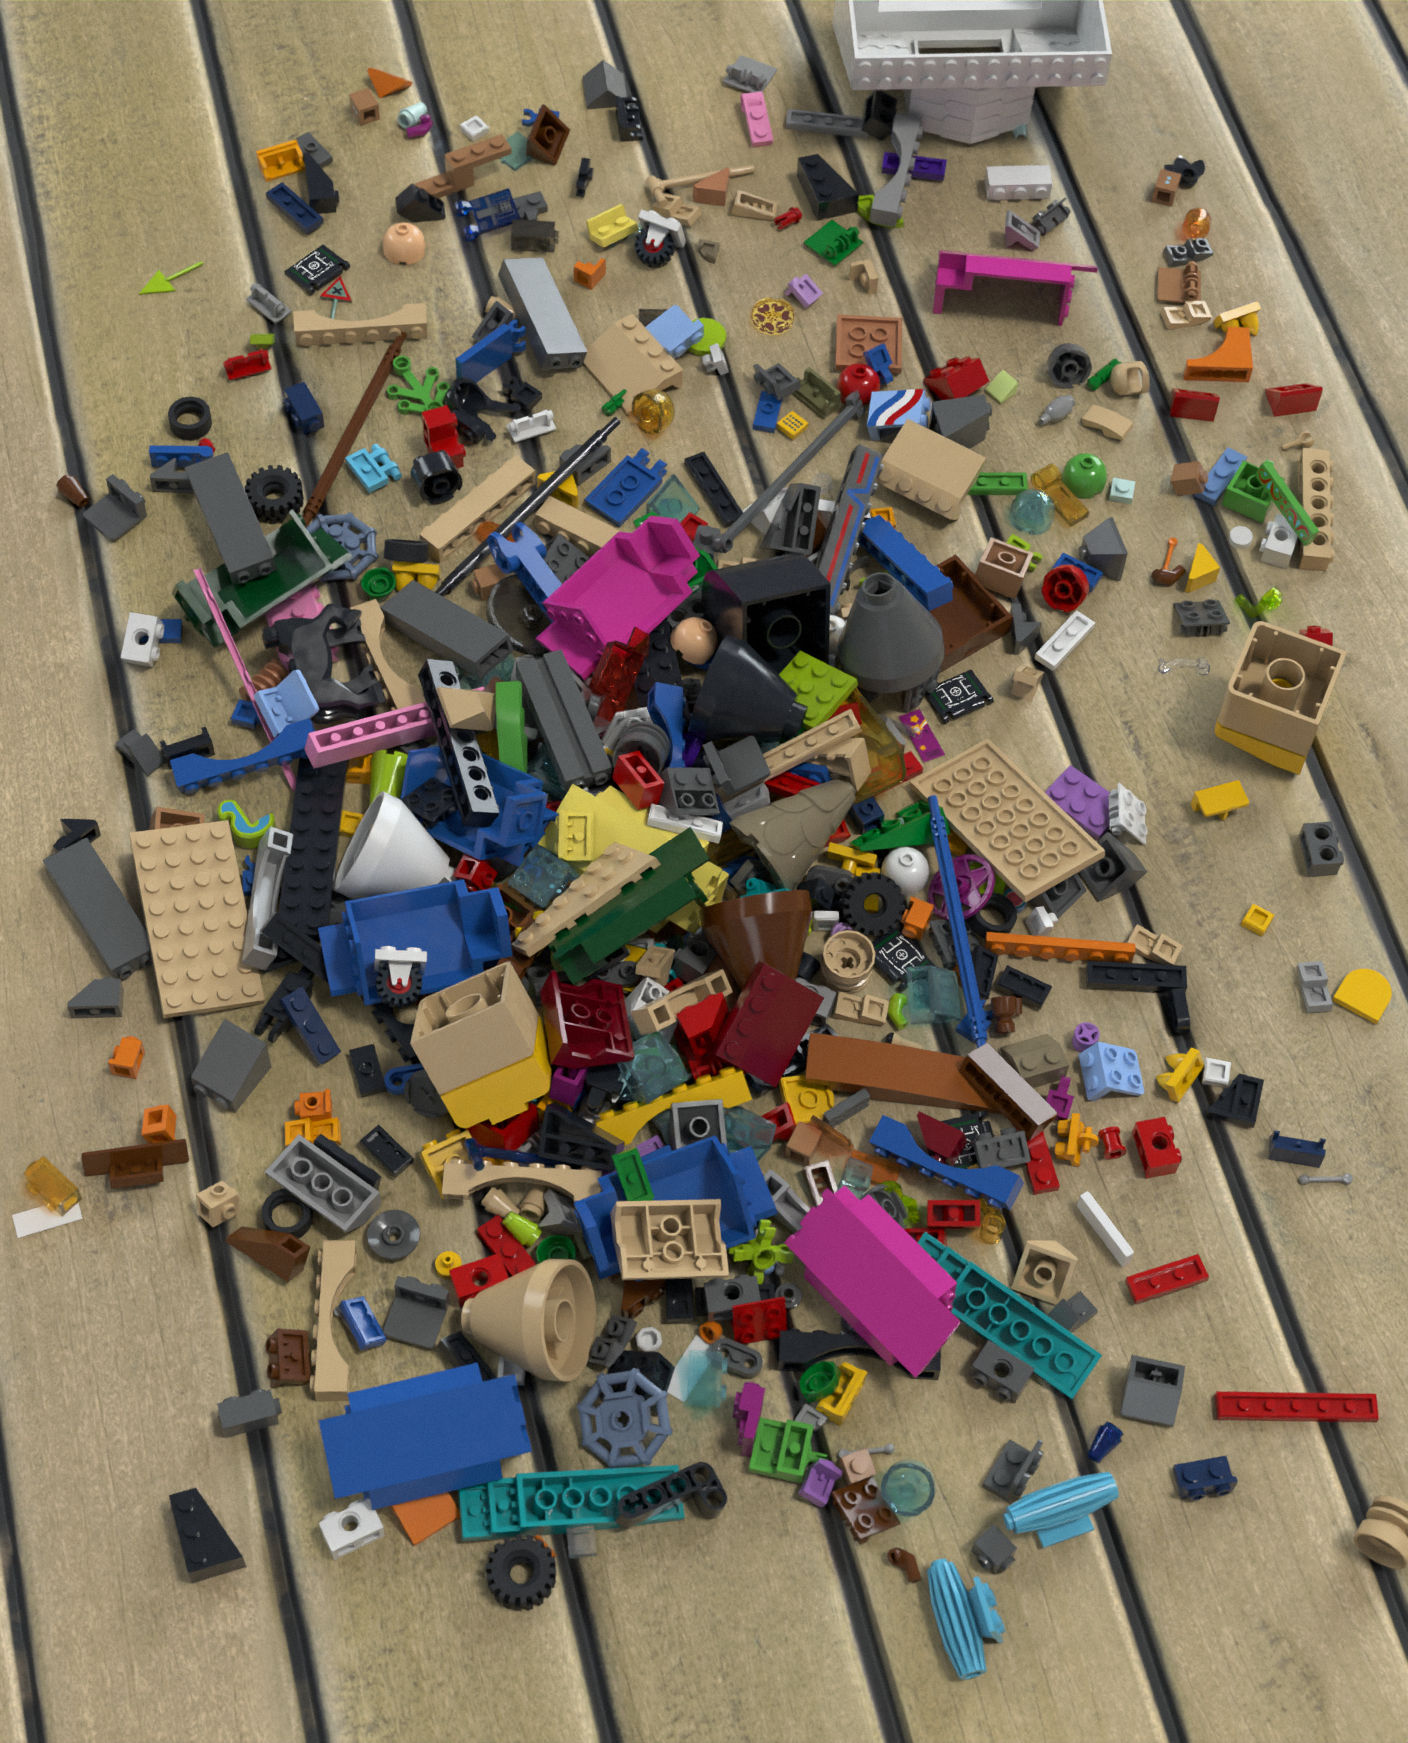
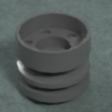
M639 721L630 724L623 731L612 755L613 767L615 769L618 756L639 751L659 775L670 751V741L666 732L651 722Z

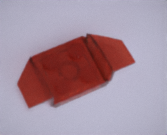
M637 627L633 628L627 644L616 640L607 642L588 686L593 694L603 698L597 716L609 722L612 721L617 712H622L627 708L624 704L642 666L643 657L648 659L649 634Z

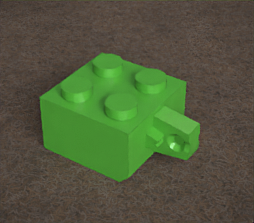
M1243 460L1226 488L1222 505L1263 523L1274 502L1255 477L1259 467Z

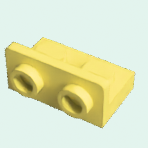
M621 204L586 221L590 240L603 248L639 231L637 222L626 216L624 206Z

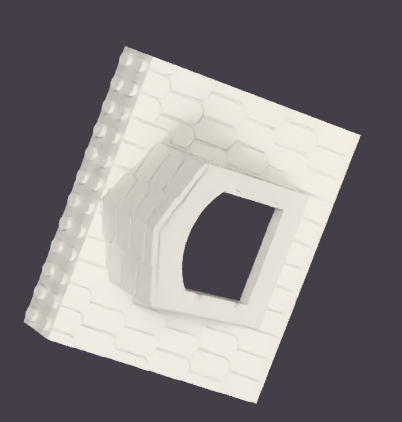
M835 0L833 29L851 89H903L906 114L921 117L920 126H924L923 131L937 134L944 138L973 144L1014 130L1021 124H1029L1035 87L1106 86L1112 51L1103 0ZM1000 47L1001 53L919 54L918 48Z

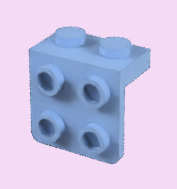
M677 305L670 307L645 327L673 359L683 355L689 347L697 344L704 337V325L699 320L693 323Z
M300 670L292 671L276 687L257 691L253 695L274 737L279 736L286 725L308 718L311 719L319 711L317 702Z
M1096 1042L1078 1055L1087 1100L1096 1101L1110 1091L1135 1096L1144 1094L1138 1058L1133 1049Z

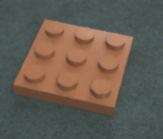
M837 314L835 370L843 371L847 366L856 363L867 364L863 352L885 343L893 363L888 366L889 371L892 374H901L902 318Z

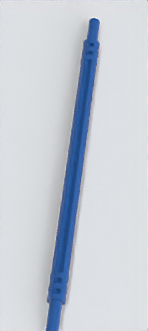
M932 795L927 798L931 814L929 822L972 1039L976 1043L977 1048L986 1044L988 1036L944 817L940 814L937 796Z

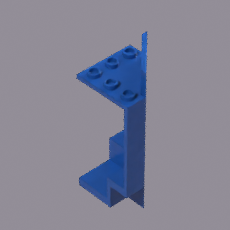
M439 746L408 751L401 799L431 777L451 787ZM482 753L489 781L493 786L496 804L499 806V815L491 827H463L459 811L456 810L449 817H446L444 821H439L433 829L426 830L432 837L478 860L498 857L519 867L524 861V853L529 847L534 848L545 835L544 828L550 821L555 822L559 813L546 808L548 794L542 792V780ZM412 812V814L421 823V821H423V818Z
M464 879L345 901L346 911L341 912L343 923L318 928L331 997L357 992L358 997L363 996L365 1005L382 1002V998L378 997L376 990L378 972L373 971L375 949H380L383 946H392L396 950L406 951V948L416 947L420 948L421 951L427 952L425 973L421 974L422 989L420 995L446 989L484 972L483 968L497 965L501 958L512 956L508 915L499 888L468 893Z
M715 1135L642 1162L655 1197L653 1198L654 1201L721 1199L719 1222L721 1240L726 1244V1249L755 1239L756 1236L753 1228L757 1226L756 1222L778 1214L751 1146L729 1154L726 1144H720ZM617 1172L597 1178L601 1189L600 1193L574 1202L576 1208L574 1212L581 1225L590 1255L593 1257L600 1280L620 1272L612 1237L610 1215L616 1201H626Z
M478 1363L347 1393L350 1404L344 1406L346 1414L319 1420L335 1499L363 1492L364 1500L370 1499L372 1510L503 1479L500 1459L532 1452L515 1374L482 1381Z

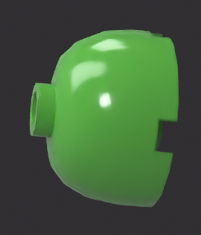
M1090 453L1075 455L1067 461L1061 477L1062 485L1070 490L1069 493L1072 496L1081 499L1093 498L1095 494L1103 492L1107 481L1106 467L1096 455Z

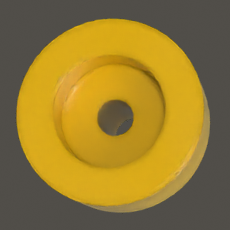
M452 1251L441 1253L435 1261L437 1274L446 1280H450V1269L462 1266L460 1256Z

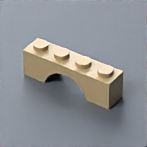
M721 969L704 974L632 1011L631 1014L640 1035L657 1032L676 1022V1014L684 1007L693 1006L711 994H717L722 991L725 997L733 991L724 970Z

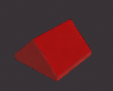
M1310 383L1265 389V394L1274 417L1316 411L1323 392L1322 386Z
M1172 388L1170 417L1214 422L1220 397L1216 393Z

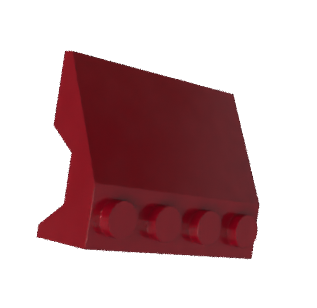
M758 961L709 1052L764 1082L777 1087L824 997L767 964Z
M551 970L540 990L551 1064L577 1069L633 1061L635 1055L622 985L593 979L578 987L560 983L557 972Z

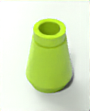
M510 1211L502 1221V1224L505 1225L522 1246L525 1244L530 1248L542 1233L538 1228V1224L513 1211Z

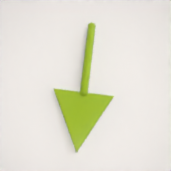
M200 261L167 278L158 270L140 291L139 295L175 292L176 290L169 281L202 266L203 262Z

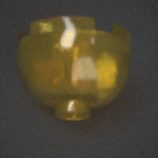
M658 389L644 390L635 395L632 401L633 416L637 415L639 422L636 424L645 434L654 435L661 433L672 424L675 417V408L671 398L664 391Z

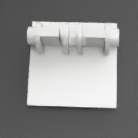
M1118 783V789L1111 790V793L1108 795L1110 831H1112L1113 835H1121L1122 831L1126 830L1140 843L1146 845V806L1130 790H1127L1122 784Z

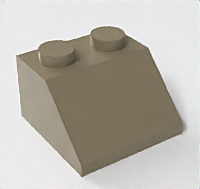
M1048 1034L1000 1048L1004 1060L1032 1088L1060 1081L1061 1076L1066 1077L1069 1063L1060 1043Z

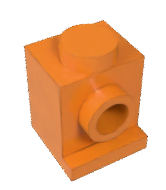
M911 896L908 909L905 910L901 923L904 924L902 934L908 938H915L921 941L932 918L934 905Z
M132 1036L122 1037L119 1046L116 1045L114 1048L113 1059L109 1058L108 1061L112 1075L132 1079L137 1078L145 1055L142 1041Z
M325 1089L322 1092L299 1093L300 1100L294 1102L295 1116H300V1119L310 1118L312 1122L332 1118L330 1089Z
M168 1104L144 1109L141 1135L148 1144L177 1140L175 1138L177 1115Z

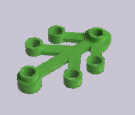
M398 356L393 360L394 372L399 376H403L413 390L400 388L398 385H390L387 388L388 398L396 400L404 397L422 401L424 404L411 403L406 399L400 400L398 402L400 414L407 415L410 412L422 414L421 412L444 406L443 402L446 392L450 388L447 382L437 384V395L434 400L429 396L434 382L439 380V370L437 368L430 367L426 370V379L422 387L411 372V361L408 357Z

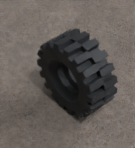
M268 465L267 470L261 467L258 469V474L254 471L251 474L252 479H247L245 492L257 520L261 517L263 523H267L268 520H271V524H276L277 520H281V523H283L288 512L292 509L296 514L301 512L300 507L303 508L304 505L302 482L300 478L298 479V474L296 472L292 473L290 468L287 467L283 470L281 465H277V469H273V465ZM271 493L283 494V496L278 499L266 498V496Z
M864 872L859 877H853V881L845 885L846 891L841 893V897H843V901L840 902V907L843 909L841 913L846 918V922L857 931L866 935L879 936V933L886 934L889 932L888 929H894L897 926L895 923L898 920L901 921L903 917L901 912L905 911V905H903L905 897L901 894L902 889L891 878L877 872ZM875 894L881 898L882 907L877 913H868L864 908V901L869 895Z
M521 1534L515 1535L516 1539L511 1540L510 1537L504 1539V1544L498 1543L494 1546L495 1551L494 1553L490 1552L488 1556L489 1562L486 1563V1577L489 1591L491 1594H494V1599L498 1603L502 1601L504 1607L508 1609L510 1606H514L515 1611H521V1607H527L528 1611L533 1609V1605L536 1603L538 1606L543 1604L544 1598H549L552 1594L551 1589L556 1584V1562L554 1556L552 1557L550 1548L548 1546L545 1548L542 1540L538 1539L536 1542L531 1535H527V1539H522ZM520 1563L527 1564L532 1569L531 1579L522 1584L516 1583L510 1576L511 1569Z

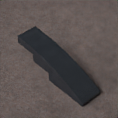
M828 1023L804 1035L782 1077L797 1076L806 1070L810 1033L838 1036ZM748 1072L745 1075L746 1081L759 1096L776 1088Z

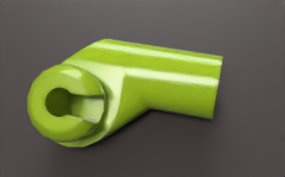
M895 993L890 997L887 1015L896 1028L902 1030L908 1025L907 1020L901 1013L902 1008L907 1004V997L904 994Z

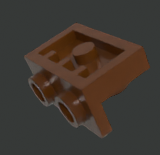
M277 1328L267 1338L265 1344V1351L269 1354L267 1378L270 1379V1387L277 1388L281 1383L307 1385L310 1382L311 1376L308 1330Z

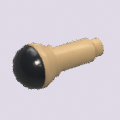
M891 1032L885 1037V1043L923 1049V1046L919 1045V1043L902 1039L895 1032Z

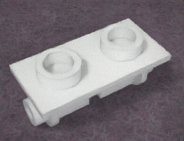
M546 409L543 412L533 414L531 418L527 416L517 420L513 419L507 425L515 443L556 430L552 421L554 419L551 410L547 411Z

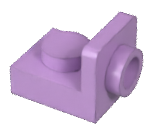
M807 274L800 279L796 276L787 284L790 288L785 292L786 296L793 293L805 308L823 294Z

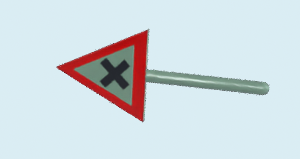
M341 276L319 296L320 298L333 300L331 319L335 318L338 301L352 303Z

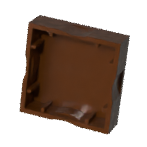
M956 554L936 565L945 577H949L953 583V600L929 611L940 624L943 634L945 655L939 667L941 669L940 673L1010 633L1013 618L995 596L979 583L974 573Z

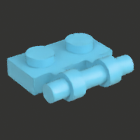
M374 444L371 447L372 453L370 454L363 448L345 457L346 464L369 493L389 484L388 475L392 476L395 480H399L402 477L399 466L389 459L388 452L378 444ZM376 462L382 463L383 466L379 467Z

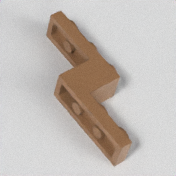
M503 134L452 151L445 154V173L414 183V185L425 189L426 192L438 198L474 186V167L512 154V148Z

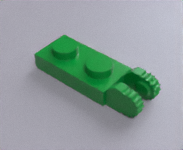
M637 1147L612 1155L611 1158L626 1201H654L653 1198L655 1197Z

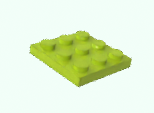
M802 651L779 674L798 694L797 702L808 706L802 723V727L807 730L826 722L858 686L856 678Z

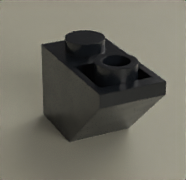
M413 183L395 197L397 214L413 223L438 221L446 218L444 202Z
M820 878L799 883L796 890L809 891L813 911L812 918L814 911H839V923H846V918L841 913L843 912V909L840 907V902L843 901L841 894Z

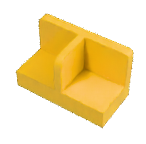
M1239 780L1195 791L1191 801L1194 812L1202 810L1205 817L1218 814L1221 820H1226L1229 811L1249 805V800Z

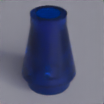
M1106 1421L1104 1425L1099 1426L1091 1447L1086 1453L1087 1456L1100 1464L1103 1458L1122 1442L1123 1432L1114 1424Z

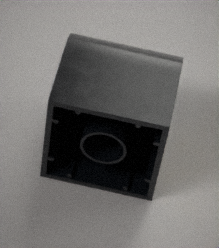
M795 552L710 570L705 574L702 583V609L704 620L711 623L718 635L716 652L727 635H731L746 641L778 674L784 670L800 651L829 665L831 583L804 554Z

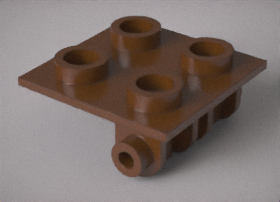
M873 1477L831 1493L834 1500L833 1506H836L838 1512L842 1515V1520L847 1519L845 1526H851L849 1530L854 1537L853 1539L855 1542L858 1541L860 1545L866 1543L869 1540V1536L901 1524Z

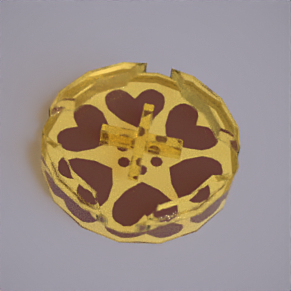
M772 297L761 299L753 306L751 313L752 324L764 334L780 335L792 327L794 323V309L784 299L778 298L776 300L772 299Z

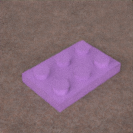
M1070 765L1045 793L1085 832L1099 840L1110 829L1108 799L1110 792Z

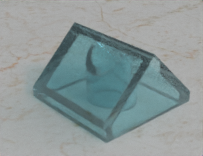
M675 474L669 477L646 504V514L654 511L660 517L675 518L680 523L689 512L695 515L700 510V507Z

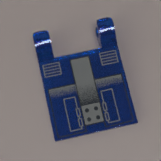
M510 188L471 201H457L455 203L459 217L467 215L472 210L477 226L468 225L463 228L465 238L469 242L475 240L481 234L521 222Z

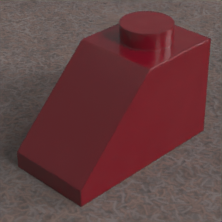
M919 1111L917 1118L930 1157L940 1163L953 1167L967 1143L964 1132Z

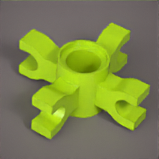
M770 1220L759 1221L758 1235L755 1239L749 1240L746 1244L730 1247L727 1250L729 1254H733V1261L751 1260L746 1275L757 1276L758 1284H763L764 1270L772 1267L776 1261L792 1264L794 1253L788 1252L789 1248L786 1244L771 1246L776 1229L775 1227H770Z

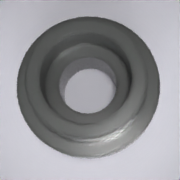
M792 1283L780 1285L775 1292V1298L784 1297L785 1292H791L793 1297H785L786 1309L797 1307L802 1297L800 1289Z

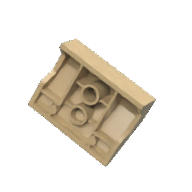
M633 313L612 324L586 348L587 355L583 365L609 395L613 397L623 389L627 390L622 397L625 401L621 408L628 416L650 405L659 391L671 385L678 389L683 387V369Z
M907 419L881 462L884 464L883 470L877 476L875 482L950 520H958L961 505L970 488L976 483L987 458Z
M721 1199L616 1201L610 1215L612 1237L622 1280L728 1277L726 1244L721 1240L719 1222Z

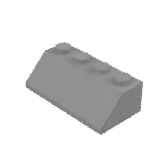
M300 1134L265 1171L268 1177L345 1233L364 1225L381 1206L379 1191Z

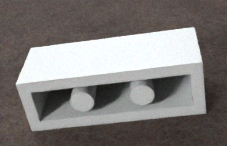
M1049 165L989 166L986 168L984 183L987 200L1050 199L1052 178Z

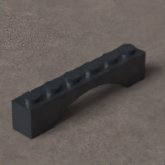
M795 1328L780 1331L778 1371L805 1372L806 1369L817 1362L840 1356L859 1355L886 1362L860 1335H854L852 1332L829 1334L824 1330L801 1332V1330ZM941 1349L916 1378L899 1361L894 1363L893 1366L903 1371L911 1379L938 1380L941 1371Z

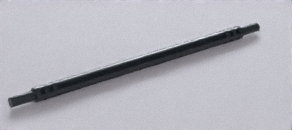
M614 417L605 427L597 430L493 532L500 533L506 539L512 533L511 530L514 524L523 522L607 440V436L621 424L620 420ZM487 538L441 582L442 585L435 593L443 597L447 592H452L491 553L486 541Z

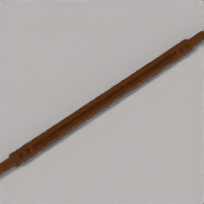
M401 332V336L395 338L380 362L303 510V519L306 522L305 528L309 525L312 518L316 517L345 461V457H347L393 368V360L401 353V346L407 337V333Z

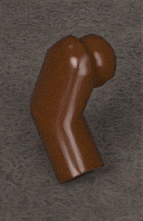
M1178 565L1172 571L1155 569L1151 576L1157 583L1171 586L1186 574V570L1183 566Z
M891 1548L888 1551V1561L892 1565L905 1570L909 1584L922 1580L916 1558L912 1553L901 1548Z

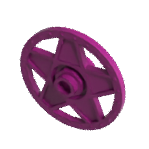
M971 854L952 859L961 905L970 907L969 910L963 912L964 919L971 917L982 909L991 897L995 885V874L991 865L984 858ZM968 861L979 862L983 867L971 871ZM938 870L929 886L928 902L934 905L933 912L938 917L949 921L940 872ZM988 880L984 895L981 896L978 888ZM935 895L944 897L940 911L935 903Z

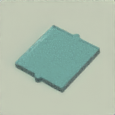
M518 131L506 140L512 148V154L499 158L502 164L505 163L511 169L517 171L533 159L532 156L525 155L527 138Z

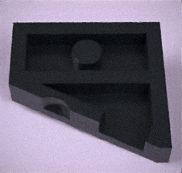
M1239 1073L1231 1085L1225 1088L1219 1098L1207 1108L1205 1116L1254 1128L1264 1080Z

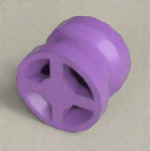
M1088 1022L1077 1025L1072 1038V1045L1075 1050L1082 1053L1099 1040L1100 1035L1098 1028Z

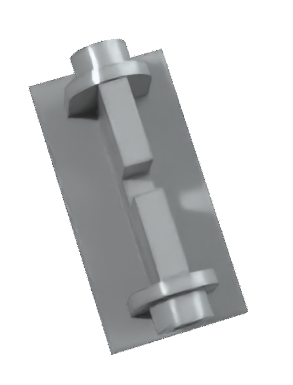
M254 283L251 285L252 295L246 298V300L275 324L292 312L283 302H280L265 290L261 284Z

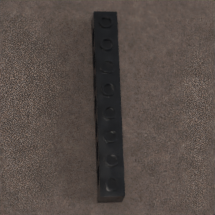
M427 659L418 676L463 827H491L499 815V806L496 804L493 786L490 784L487 767L481 755V747L477 742L476 731L472 729L450 728L436 691L438 687L461 689L458 672L455 670L453 661Z

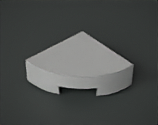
M805 1403L794 1421L814 1425L813 1431H816L827 1423L829 1417Z

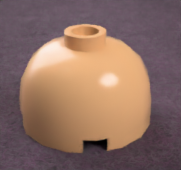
M402 222L396 223L387 229L383 237V251L388 261L398 265L399 262H406V265H411L424 257L425 239L417 226L412 223Z
M691 617L682 620L670 634V642L675 651L679 649L683 653L682 658L684 660L702 665L707 660L709 661L718 647V635L710 622L702 618Z

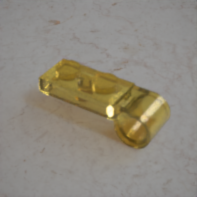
M1050 463L1031 474L1033 486L1070 527L1089 516L1090 511L1061 482L1060 471L1054 464Z
M975 1164L967 1167V1169H979V1167ZM979 1197L980 1209L984 1214L979 1235L984 1243L995 1245L1003 1237L1006 1222L1000 1210L987 1204L988 1200ZM987 1226H994L998 1231L992 1232L987 1229Z

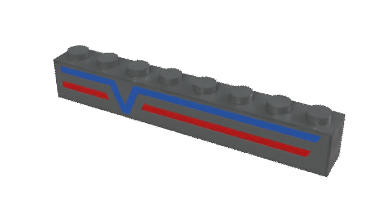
M858 444L850 454L815 565L831 583L830 615H836L840 608L838 599L845 591L847 583L844 580L853 566V562L850 561L852 555H855L859 547L857 538L864 530L865 523L863 519L870 511L871 503L869 500L877 489L878 484L875 481L877 476L881 474L884 466L881 463L883 454L861 444Z

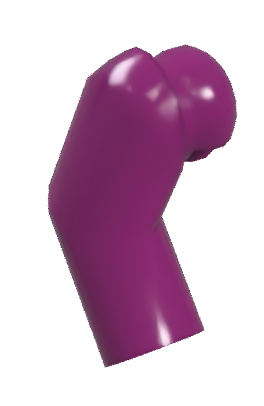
M429 114L420 116L421 123L418 126L406 128L408 139L424 136L433 126V121H431Z

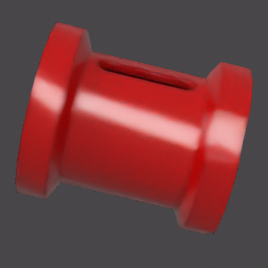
M1117 1126L1104 1128L1098 1132L1099 1139L1102 1140L1105 1149L1104 1157L1108 1160L1120 1158L1127 1153L1126 1148L1122 1146L1119 1136L1121 1134L1120 1128Z

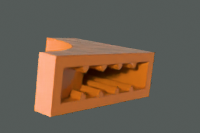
M1227 327L1223 344L1218 350L1202 358L1186 360L1183 372L1184 380L1249 382L1253 370L1249 328Z

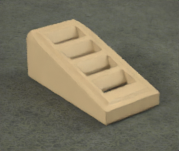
M737 190L730 214L774 221L778 203Z

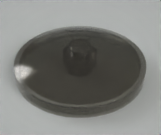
M516 574L503 578L493 587L486 602L488 623L509 634L513 650L525 655L543 657V654L550 653V651L540 644L536 638L552 623Z

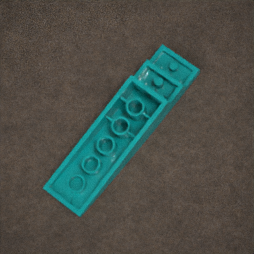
M925 1232L918 1241V1244L957 1282L956 1297L953 1300L951 1313L960 1323L986 1341H991L1035 1368L1033 1372L1035 1375L1070 1399H1073L1102 1357V1354L971 1261L969 1262L950 1247H946Z
M679 1466L517 1473L512 1478H503L458 1489L462 1541L516 1538L515 1535L521 1534L522 1537H527V1535L541 1536L621 1528L613 1517L619 1500L624 1495L679 1471ZM670 1485L673 1492L682 1493L679 1486ZM646 1496L649 1503L658 1504L655 1497ZM683 1503L634 1526L684 1520Z

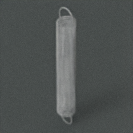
M867 710V711H866V712L872 714L873 716H875L876 718H878L879 720L882 721V722H880V721H878L877 719H875L874 717H872L871 715H869L868 713H866L868 716H870L871 718H873L874 720H876L877 723L882 724V725H885V724H886V722L882 720V719H884V720L887 721L886 716H884V715H880V716L877 715V716H876L875 713H873L874 711H871V710ZM863 714L864 718L872 720L871 718ZM891 719L893 723L909 732L910 736L915 737L913 733L916 734V730L913 731L911 726L909 727V725L904 724L905 726L902 727V724L898 723L899 721ZM895 725V727L898 728V729L900 730V732H902V733H904V734H908L907 732L903 731L902 729H900L899 727H897V726Z

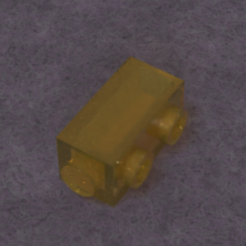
M44 1156L38 1161H33L23 1173L27 1181L25 1184L26 1188L34 1196L39 1194L43 1198V1204L51 1212L56 1210L63 1217L82 1200L78 1188Z

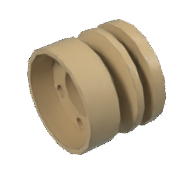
M850 930L837 932L828 939L824 945L819 971L821 980L826 987L836 992V994L839 991L856 994L866 987L870 981L875 961V950L870 940L863 934Z
M1377 1496L1373 1500L1371 1508L1367 1511V1519L1362 1521L1353 1538L1354 1543L1363 1554L1373 1561L1392 1569H1403L1408 1564V1504L1391 1496Z

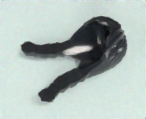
M462 377L454 380L446 392L445 400L449 409H456L479 424L484 431L487 441L491 442L496 439V434L489 424L478 417L477 412L486 409L493 412H513L516 414L521 408L518 403L506 404L491 400L478 384L470 378Z

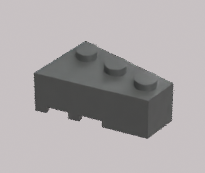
M804 483L789 485L759 549L788 554L800 552L805 556L812 555L821 493L820 486Z

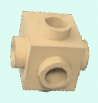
M223 1180L196 1194L197 1212L212 1227L239 1214V1195L233 1187L230 1188Z

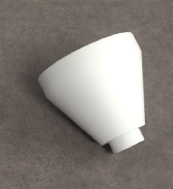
M382 791L369 806L345 851L334 880L333 890L351 899L366 898L435 885L444 877L450 882L456 881V878L453 876L456 869L448 866L450 858L402 800Z

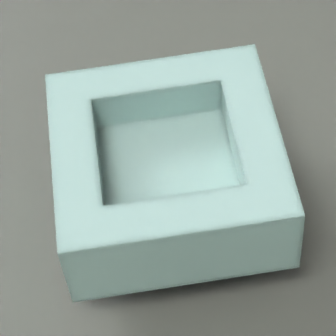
M1113 478L1109 501L1131 504L1135 481Z

